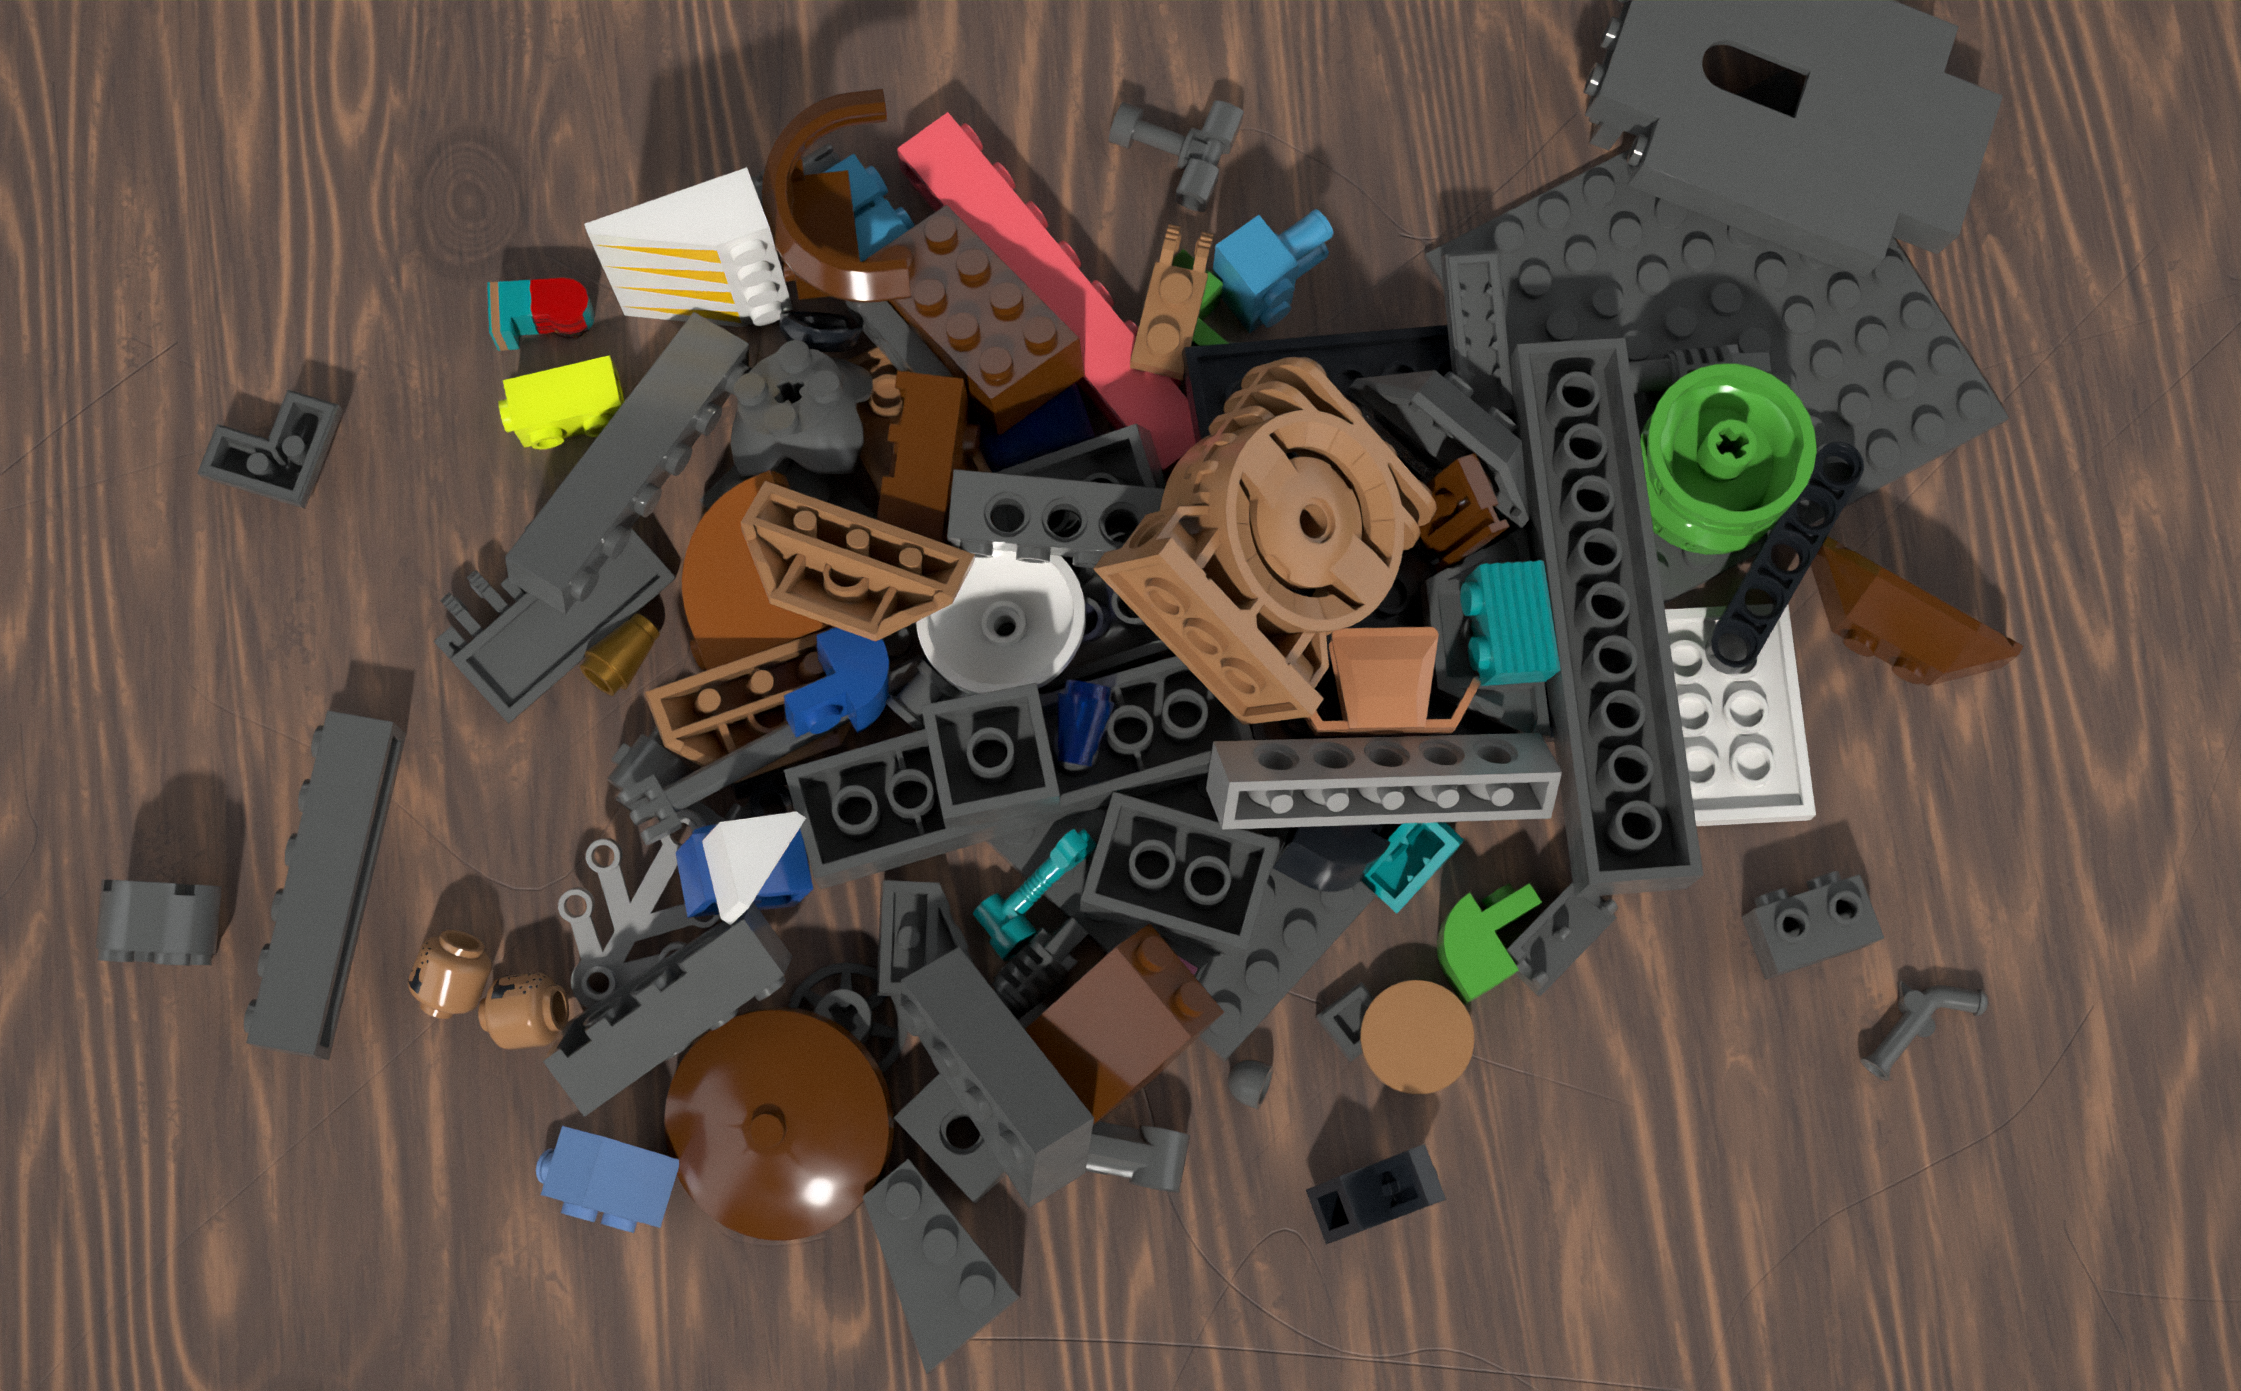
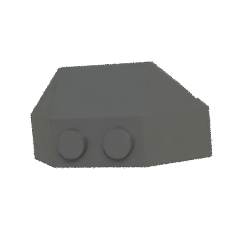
M1433 370L1357 378L1347 390L1349 395L1440 469L1444 470L1458 458L1476 453L1484 472L1491 480L1493 492L1499 503L1494 507L1495 513L1503 520L1506 519L1508 524L1515 530L1523 528L1529 520L1522 441L1512 433L1517 426L1510 418L1493 406L1487 412L1470 399L1474 393L1473 389L1450 371L1444 377Z

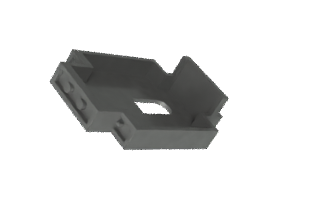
M1616 0L1623 3L1619 18L1614 16L1610 18L1603 33L1600 47L1607 49L1603 64L1597 62L1594 64L1583 93L1591 96L1585 116L1589 117V122L1596 124L1590 144L1609 151L1623 131L1636 135L1627 157V163L1634 166L1628 186L1862 278L1866 277L1884 260L1891 237L1938 254L1959 236L2003 97L2000 94L1944 72L1959 26L1894 0ZM1716 45H1729L1806 75L1807 77L1794 116L1790 117L1714 86L1707 79L1703 71L1702 60L1705 51Z

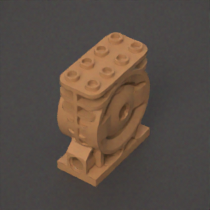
M1286 357L1249 370L1242 379V390L1231 394L1225 402V414L1218 415L1210 424L1209 432L1211 435L1194 444L1176 464L1167 481L1160 511L1146 514L1123 547L1105 552L1093 568L1242 725L1313 716L1323 701V697L1315 690V687L1329 668L1326 636L1335 630L1347 628L1360 622L1380 605L1394 583L1403 550H1408L1415 545L1421 534L1419 526L1429 523L1437 510L1436 502L1428 486L1417 480L1398 458L1395 449L1389 443L1382 440L1364 420L1359 408L1347 400L1326 377L1322 366L1307 357ZM1295 451L1299 456L1297 458L1288 459L1286 453ZM1287 588L1294 590L1316 589L1312 597L1293 593Z

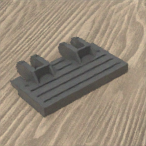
M530 522L524 529L526 530L532 522ZM632 528L630 529L629 541L622 553L616 559L609 557L598 571L599 579L590 596L583 602L576 600L566 615L509 582V577H507L500 584L516 601L510 607L477 570H474L466 577L470 582V587L480 598H485L500 615L485 630L468 613V608L457 596H452L449 592L440 600L474 639L467 643L450 626L434 640L435 644L508 724L585 658L587 650L629 620L676 579Z

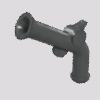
M1901 980L1898 981L1900 996L1898 1008L1903 1015L1873 1054L1860 1060L1862 1065L1879 1079L1889 1081L1891 1067L1916 1035L1925 1038L1934 1033L1936 1024L1931 1016L1938 1008L1943 1007L1971 1012L1974 1016H1980L1984 1014L1989 1004L1985 991L1936 985L1920 992L1912 990Z

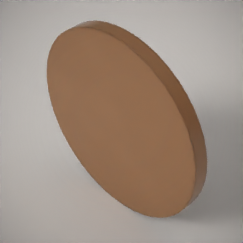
M1410 980L1390 986L1372 1001L1362 1020L1360 1043L1368 1067L1381 1082L1402 1093L1424 1095L1446 1088L1465 1071L1474 1049V1028L1467 1009L1451 991L1429 981Z

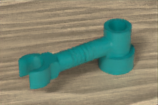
M1084 828L1079 833L1072 829L1062 837L1056 847L1050 852V857L1006 900L999 893H996L985 899L974 910V917L992 937L989 944L1003 961L1011 960L1038 932L1025 917V912L1053 883L1086 859L1096 849V842Z

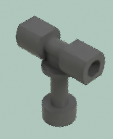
M1214 101L1202 131L1191 127L1187 136L1143 121L1144 110L1142 108L1122 102L1110 130L1109 142L1130 149L1134 140L1179 156L1177 167L1185 171L1176 190L1175 202L1188 209L1205 212L1218 182L1220 170L1217 168L1218 162L1222 154L1230 153L1242 125L1244 111L1230 103Z

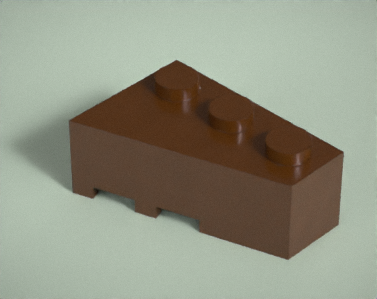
M897 370L895 388L899 389L903 404L899 424L890 423L888 441L895 442L888 477L883 476L877 520L949 545L947 535L954 470L966 471L968 456H977L980 445L981 426L980 424L973 423L964 379Z

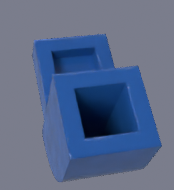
M835 627L816 635L818 660L827 677L784 695L786 720L796 738L808 732L819 734L828 731L836 726L841 718L848 715L858 734L872 725L886 706L885 701L889 696V659L883 640L873 641Z

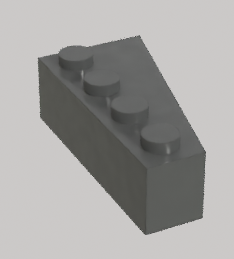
M752 902L750 907L731 925L722 921L569 1020L544 1058L543 1063L585 1117L658 1064L682 1052L695 1038L709 1028L713 1031L726 1024L739 1012L738 1008L754 996L760 1001L778 990L786 982L784 975L793 956L754 902Z
M961 948L954 949L901 979V1002L898 1006V1014L903 1025L911 1035L919 1037L931 1056L935 1067L948 1082L1027 1207H1032L1085 1174L1094 1117Z

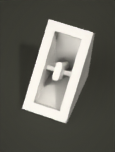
M796 811L719 822L703 839L702 843L720 917L723 921L731 925L750 907L806 818Z

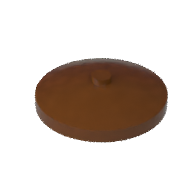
M770 1007L749 1011L733 1017L718 1029L710 1030L691 1047L678 1066L669 1087L665 1105L664 1132L669 1157L679 1159L677 1172L679 1181L692 1200L706 1214L725 1227L740 1234L757 1239L787 1241L813 1236L828 1230L844 1220L864 1202L862 1196L878 1184L888 1163L894 1135V1114L891 1096L882 1071L870 1052L853 1034L831 1019L814 1012L790 1007Z

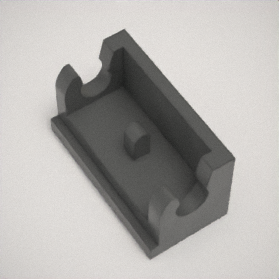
M1572 882L1507 949V952L1519 969L1515 974L1540 997L1617 918L1614 915L1618 910L1616 902L1613 899L1606 901L1600 896L1575 898Z

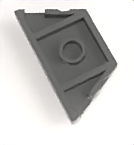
M1527 529L1515 530L1506 538L1486 549L1479 550L1465 558L1461 563L1443 570L1420 585L1424 627H1434L1439 634L1431 684L1432 695L1458 705L1473 677L1479 680L1480 674L1471 668L1468 657V645L1471 637H1473V630L1471 629L1472 620L1469 616L1464 615L1461 608V586L1465 582V578L1481 564L1530 561ZM1545 682L1481 686L1480 684L1466 709L1517 733H1540L1544 740L1551 736Z

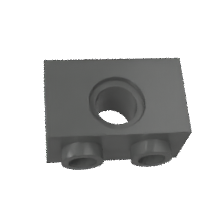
M938 1074L894 1119L976 1205L1007 1174L981 1134L976 1144L967 1149H958L950 1144L948 1131L952 1123L960 1118L970 1117L946 1079L941 1074Z

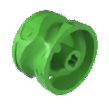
M1715 364L1699 368L1681 377L1668 388L1639 433L1653 531L1662 539L1678 548L1689 552L1712 555L1742 550L1757 542L1772 529L1777 520L1789 509L1807 486L1814 469L1817 452L1815 430L1810 415L1800 398L1785 383L1772 374L1755 367L1741 364Z

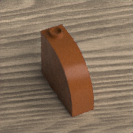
M772 470L749 478L723 494L704 514L690 539L682 571V597L687 619L695 638L690 641V648L696 663L703 671L834 627L772 605L766 595L742 533L741 521L764 481L790 489L786 476Z

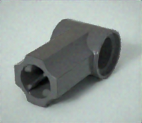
M1099 1121L1093 1125L1086 1171L1128 1178L1130 1184L1179 1193L1190 1135L1152 1126L1141 1125L1139 1129Z

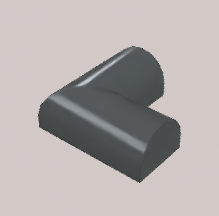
M287 390L268 439L217 424L197 474L204 479L306 509L343 414V409L338 404Z

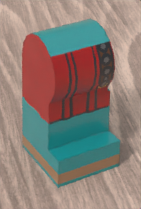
M550 278L487 282L489 333L498 351L519 349V336L555 332L565 338H576L588 332L594 323L595 313L587 290L580 282L574 279Z

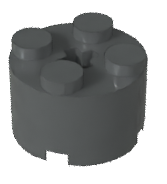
M102 879L96 937L97 960L154 962V964L186 966L212 965V955H216L222 886Z

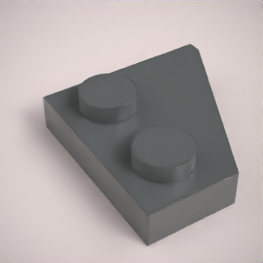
M883 880L881 882L877 996H901V979L958 947L961 948L974 965L967 950L969 946L960 927L955 924L952 918L950 905L940 883Z

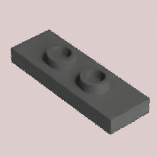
M1498 250L1445 254L1441 257L1452 373L1473 389L1474 393L1470 399L1487 412L1493 406L1503 414L1510 415L1514 413Z

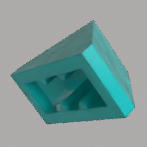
M1446 822L1402 823L1389 837L1388 841L1391 843L1387 850L1361 881L1397 914L1456 852L1464 839Z

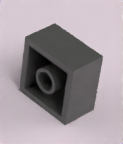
M1037 683L921 705L943 820L947 832L1060 809V794Z

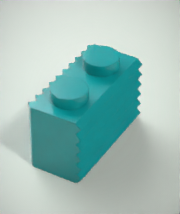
M1518 561L1502 564L1497 562L1479 565L1465 578V582L1461 586L1460 603L1464 615L1469 616L1472 620L1471 629L1473 630V637L1469 641L1468 657L1471 668L1480 674L1481 686L1546 682L1561 671L1544 561Z

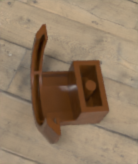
M883 89L837 94L812 104L800 112L784 128L769 154L762 183L763 211L769 224L775 247L781 255L785 282L796 281L799 300L833 296L842 300L867 303L911 298L907 258L860 262L848 170L804 175L802 155L823 136L848 126L887 122Z

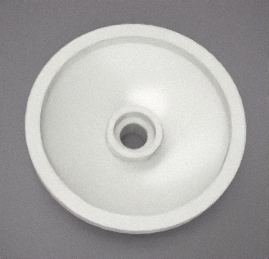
M994 550L993 558H975L953 604L917 621L916 626L918 638L928 661L941 677L956 688L973 695L1037 683V688L1039 689L1055 679L1075 656L1084 635L1086 605L1080 583L1074 571L1061 556L1050 555V563H1028L1016 560V552ZM1004 623L1016 625L1014 632L1008 636L998 635L997 630Z

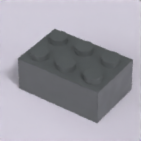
M1113 792L1080 900V911L1139 929L1144 928L1150 923L1158 934L1244 959L1248 951L1279 840L1242 829L1222 830L1219 822Z

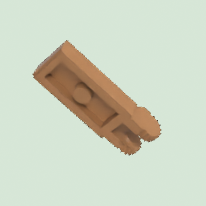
M1169 224L1162 247L1160 262H1155L1130 360V368L1183 380L1185 369L1182 351L1184 347L1192 346L1208 281L1206 269L1214 234L1201 233L1195 246L1193 270L1173 266L1175 254L1179 251L1181 243V226Z

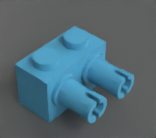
M1314 209L1279 235L1274 233L1262 217L1258 215L1216 244L1212 274L1223 283L1221 299L1249 333L1262 324L1269 328L1281 321L1291 310L1290 304L1292 303L1296 279L1328 258L1329 251L1324 242L1333 237V229L1327 218L1318 209Z

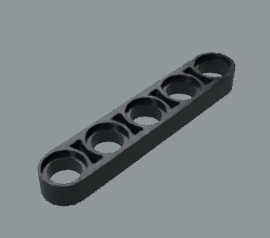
M1831 442L1817 453L1814 469L1807 486L1772 527L1707 639L1705 645L1706 658L1717 671L1724 674H1738L1746 670L1762 650L1862 477L1864 460L1860 452L1851 444ZM1829 456L1842 458L1850 468L1849 479L1843 482H1836L1828 478L1823 471V460ZM1803 500L1817 502L1824 511L1825 519L1823 524L1810 526L1802 522L1797 515L1798 503ZM1778 544L1791 546L1799 556L1798 567L1788 571L1779 569L1771 559L1772 547ZM1761 589L1767 592L1773 601L1772 612L1759 616L1748 610L1744 599L1746 591ZM1735 634L1741 637L1747 646L1746 657L1740 661L1726 659L1718 649L1720 636Z

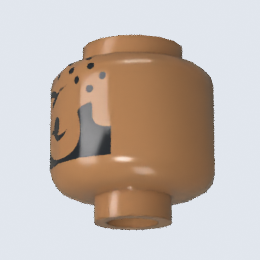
M445 930L442 931L441 935L430 937L423 942L407 985L411 995L421 1003L420 1008L425 1013L436 1018L449 1019L453 1014H464L477 1007L492 970V962L489 955L484 951L485 946L478 938L462 931Z
M540 972L506 975L493 981L487 991L486 998L480 1001L478 1017L482 1029L485 1032H489L492 1040L501 1048L513 1050L544 1047L554 1042L559 1032L568 1023L569 1002L563 987L556 985L549 975Z

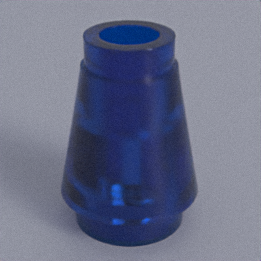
M1066 680L1064 693H1058V749H1060L1058 761L1092 767L1093 756L1096 754L1115 704L1109 702L1112 688L1093 683Z

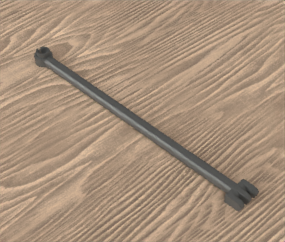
M1004 623L998 628L997 634L1008 636L1014 632L1016 625ZM924 652L889 670V695H898L917 673L916 664L922 658L930 663ZM846 715L841 718L836 726L828 731L819 734L808 732L797 738L787 723L664 788L660 786L653 774L626 788L618 796L624 806L635 803L644 797L648 800V803L632 811L629 816L634 825H640L657 816L659 822L648 827L640 834L645 845H650L682 828V823L676 814L680 810L850 722V719Z

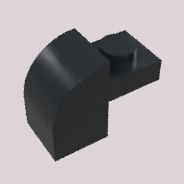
M1384 824L1290 827L1273 865V869L1315 890L1326 892L1343 891L1355 886L1365 877L1387 850L1391 842L1378 836Z
M1425 1144L1306 1189L1326 1245L1446 1200L1437 1171L1432 1164Z

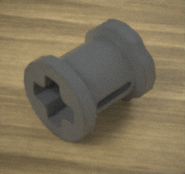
M923 658L916 664L917 673L898 695L890 694L885 701L895 713L917 731L925 729L921 705L942 702L947 696L955 697L959 692L958 688L941 677L933 666Z

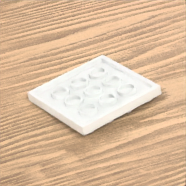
M1773 604L1746 605L1748 610L1759 616L1770 614L1773 609ZM1789 605L1785 608L1757 658L1746 670L1738 674H1724L1717 671L1710 665L1705 654L1707 639L1726 606L1665 609L1696 826L1811 820L1816 815ZM1735 634L1720 636L1718 649L1726 659L1740 661L1746 657L1747 646L1741 637Z

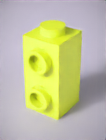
M609 355L503 380L507 399L498 401L505 431L507 433L514 431L524 448L532 446L534 449H549L561 445L564 442V438L585 434L589 437H598L625 402L619 373Z

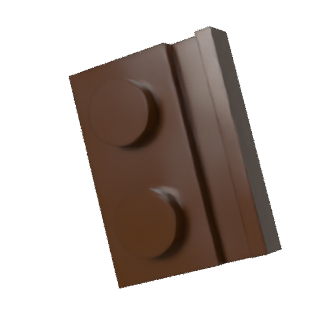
M1476 453L1458 458L1425 484L1432 492L1437 510L1429 523L1419 526L1420 537L1426 550L1434 549L1439 559V562L1434 565L1437 573L1461 563L1465 558L1475 553L1510 527L1506 519L1499 521L1495 513L1494 507L1499 503L1493 492L1491 480L1484 472Z

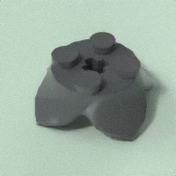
M793 340L782 345L778 352L759 361L748 374L741 376L735 382L733 390L738 399V406L732 426L730 444L734 463L740 476H756L768 470L774 471L785 458L793 459L807 471L819 474L854 473L864 444V428L856 410L857 403L867 401L874 390L873 378L870 372L844 359L829 357L819 350L809 349L802 341Z

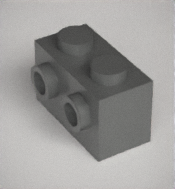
M1834 871L1807 881L1809 889L1807 892L1789 897L1787 889L1782 888L1754 899L1757 908L1742 916V920L1765 980L1868 947L1884 939L1860 874L1842 880L1839 871Z

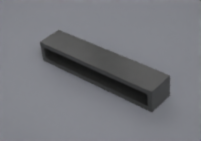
M693 312L505 556L509 582L565 615L576 600L585 601L594 590L599 579L598 571L609 557L616 559L625 549L631 535L630 529L640 515L645 518L655 509L662 494L661 487L670 475L678 476L685 469L692 455L691 447L700 435L708 436L717 426L722 415V406L731 394L735 395L733 390L735 382L741 376L748 374L752 369L749 367V343Z
M327 710L324 725H319L314 732L311 753L313 758L316 759L311 779L304 780L299 792L298 808L302 812L297 834L293 833L289 837L285 850V864L289 867L284 888L277 890L272 902L271 918L276 923L271 943H266L263 946L259 956L257 971L262 980L257 999L250 1001L244 1017V1031L248 1033L247 1044L277 1052L328 1061L330 1059L406 738V733L394 722Z

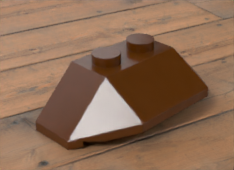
M1827 536L1811 563L1831 631L1844 638L1843 643L1847 648L1862 656H1876L1890 664L1893 673L1909 683H1923L1931 686L2000 669L2016 658L2024 647L1861 554L1846 548L1843 544Z

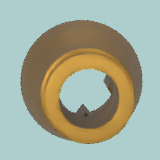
M636 613L630 620H627L585 652L586 660L580 665V670L593 685L610 696H613L620 688L626 690L653 647L654 642L660 636V633L648 619Z

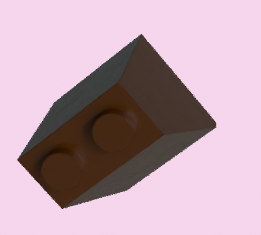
M1149 923L1109 952L1032 1022L1025 1031L1094 1117L1093 1125H1095L1154 1080L1207 1030L1224 1011Z

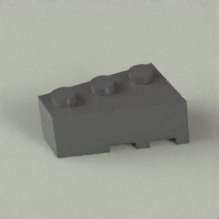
M907 1159L862 1197L926 1374H929L1020 1297L914 1164Z

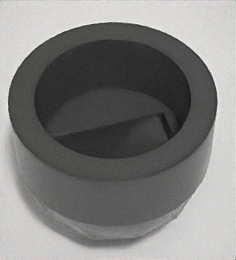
M1244 1060L1237 1063L1228 1074V1087L1231 1094L1238 1102L1259 1109L1271 1083L1273 1066L1257 1060Z

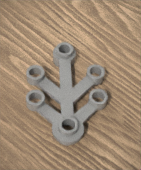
M682 809L676 813L681 823L689 825L692 832L695 829L706 826L704 819L693 810ZM672 834L660 839L663 845L632 901L620 865L623 857L621 846L611 838H600L588 847L586 861L593 871L598 872L615 930L604 951L591 916L595 909L593 895L585 888L575 887L566 891L560 897L558 902L559 913L563 919L571 923L581 961L573 970L571 987L576 999L585 1007H591L667 958L669 951L679 950L687 945L684 942H672L660 954L624 962L635 941L691 925L707 928L719 920L720 914L714 915L709 920H702L698 917L688 918L685 903L652 913L678 866L675 852L683 844L676 842ZM599 845H607L613 850L614 861L611 865L602 866L595 860L594 852ZM571 895H579L585 899L587 909L583 915H573L569 912L567 900ZM595 972L604 973L610 983L608 990L604 992L593 990L589 983L591 974Z

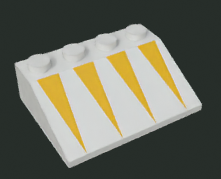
M747 167L584 224L625 316L686 322L692 313L695 312L716 325L745 327L751 324L755 326L772 324L780 319V313L793 310L771 230Z

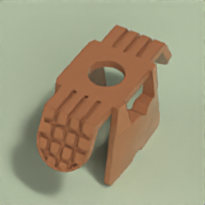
M1434 627L1343 628L1333 631L1332 640L1329 643V652L1343 721H1322L1317 711H1315L1312 717H1304L1315 736L1357 737L1452 734L1468 708L1481 681L1473 677L1450 719H1426L1439 636L1438 631Z

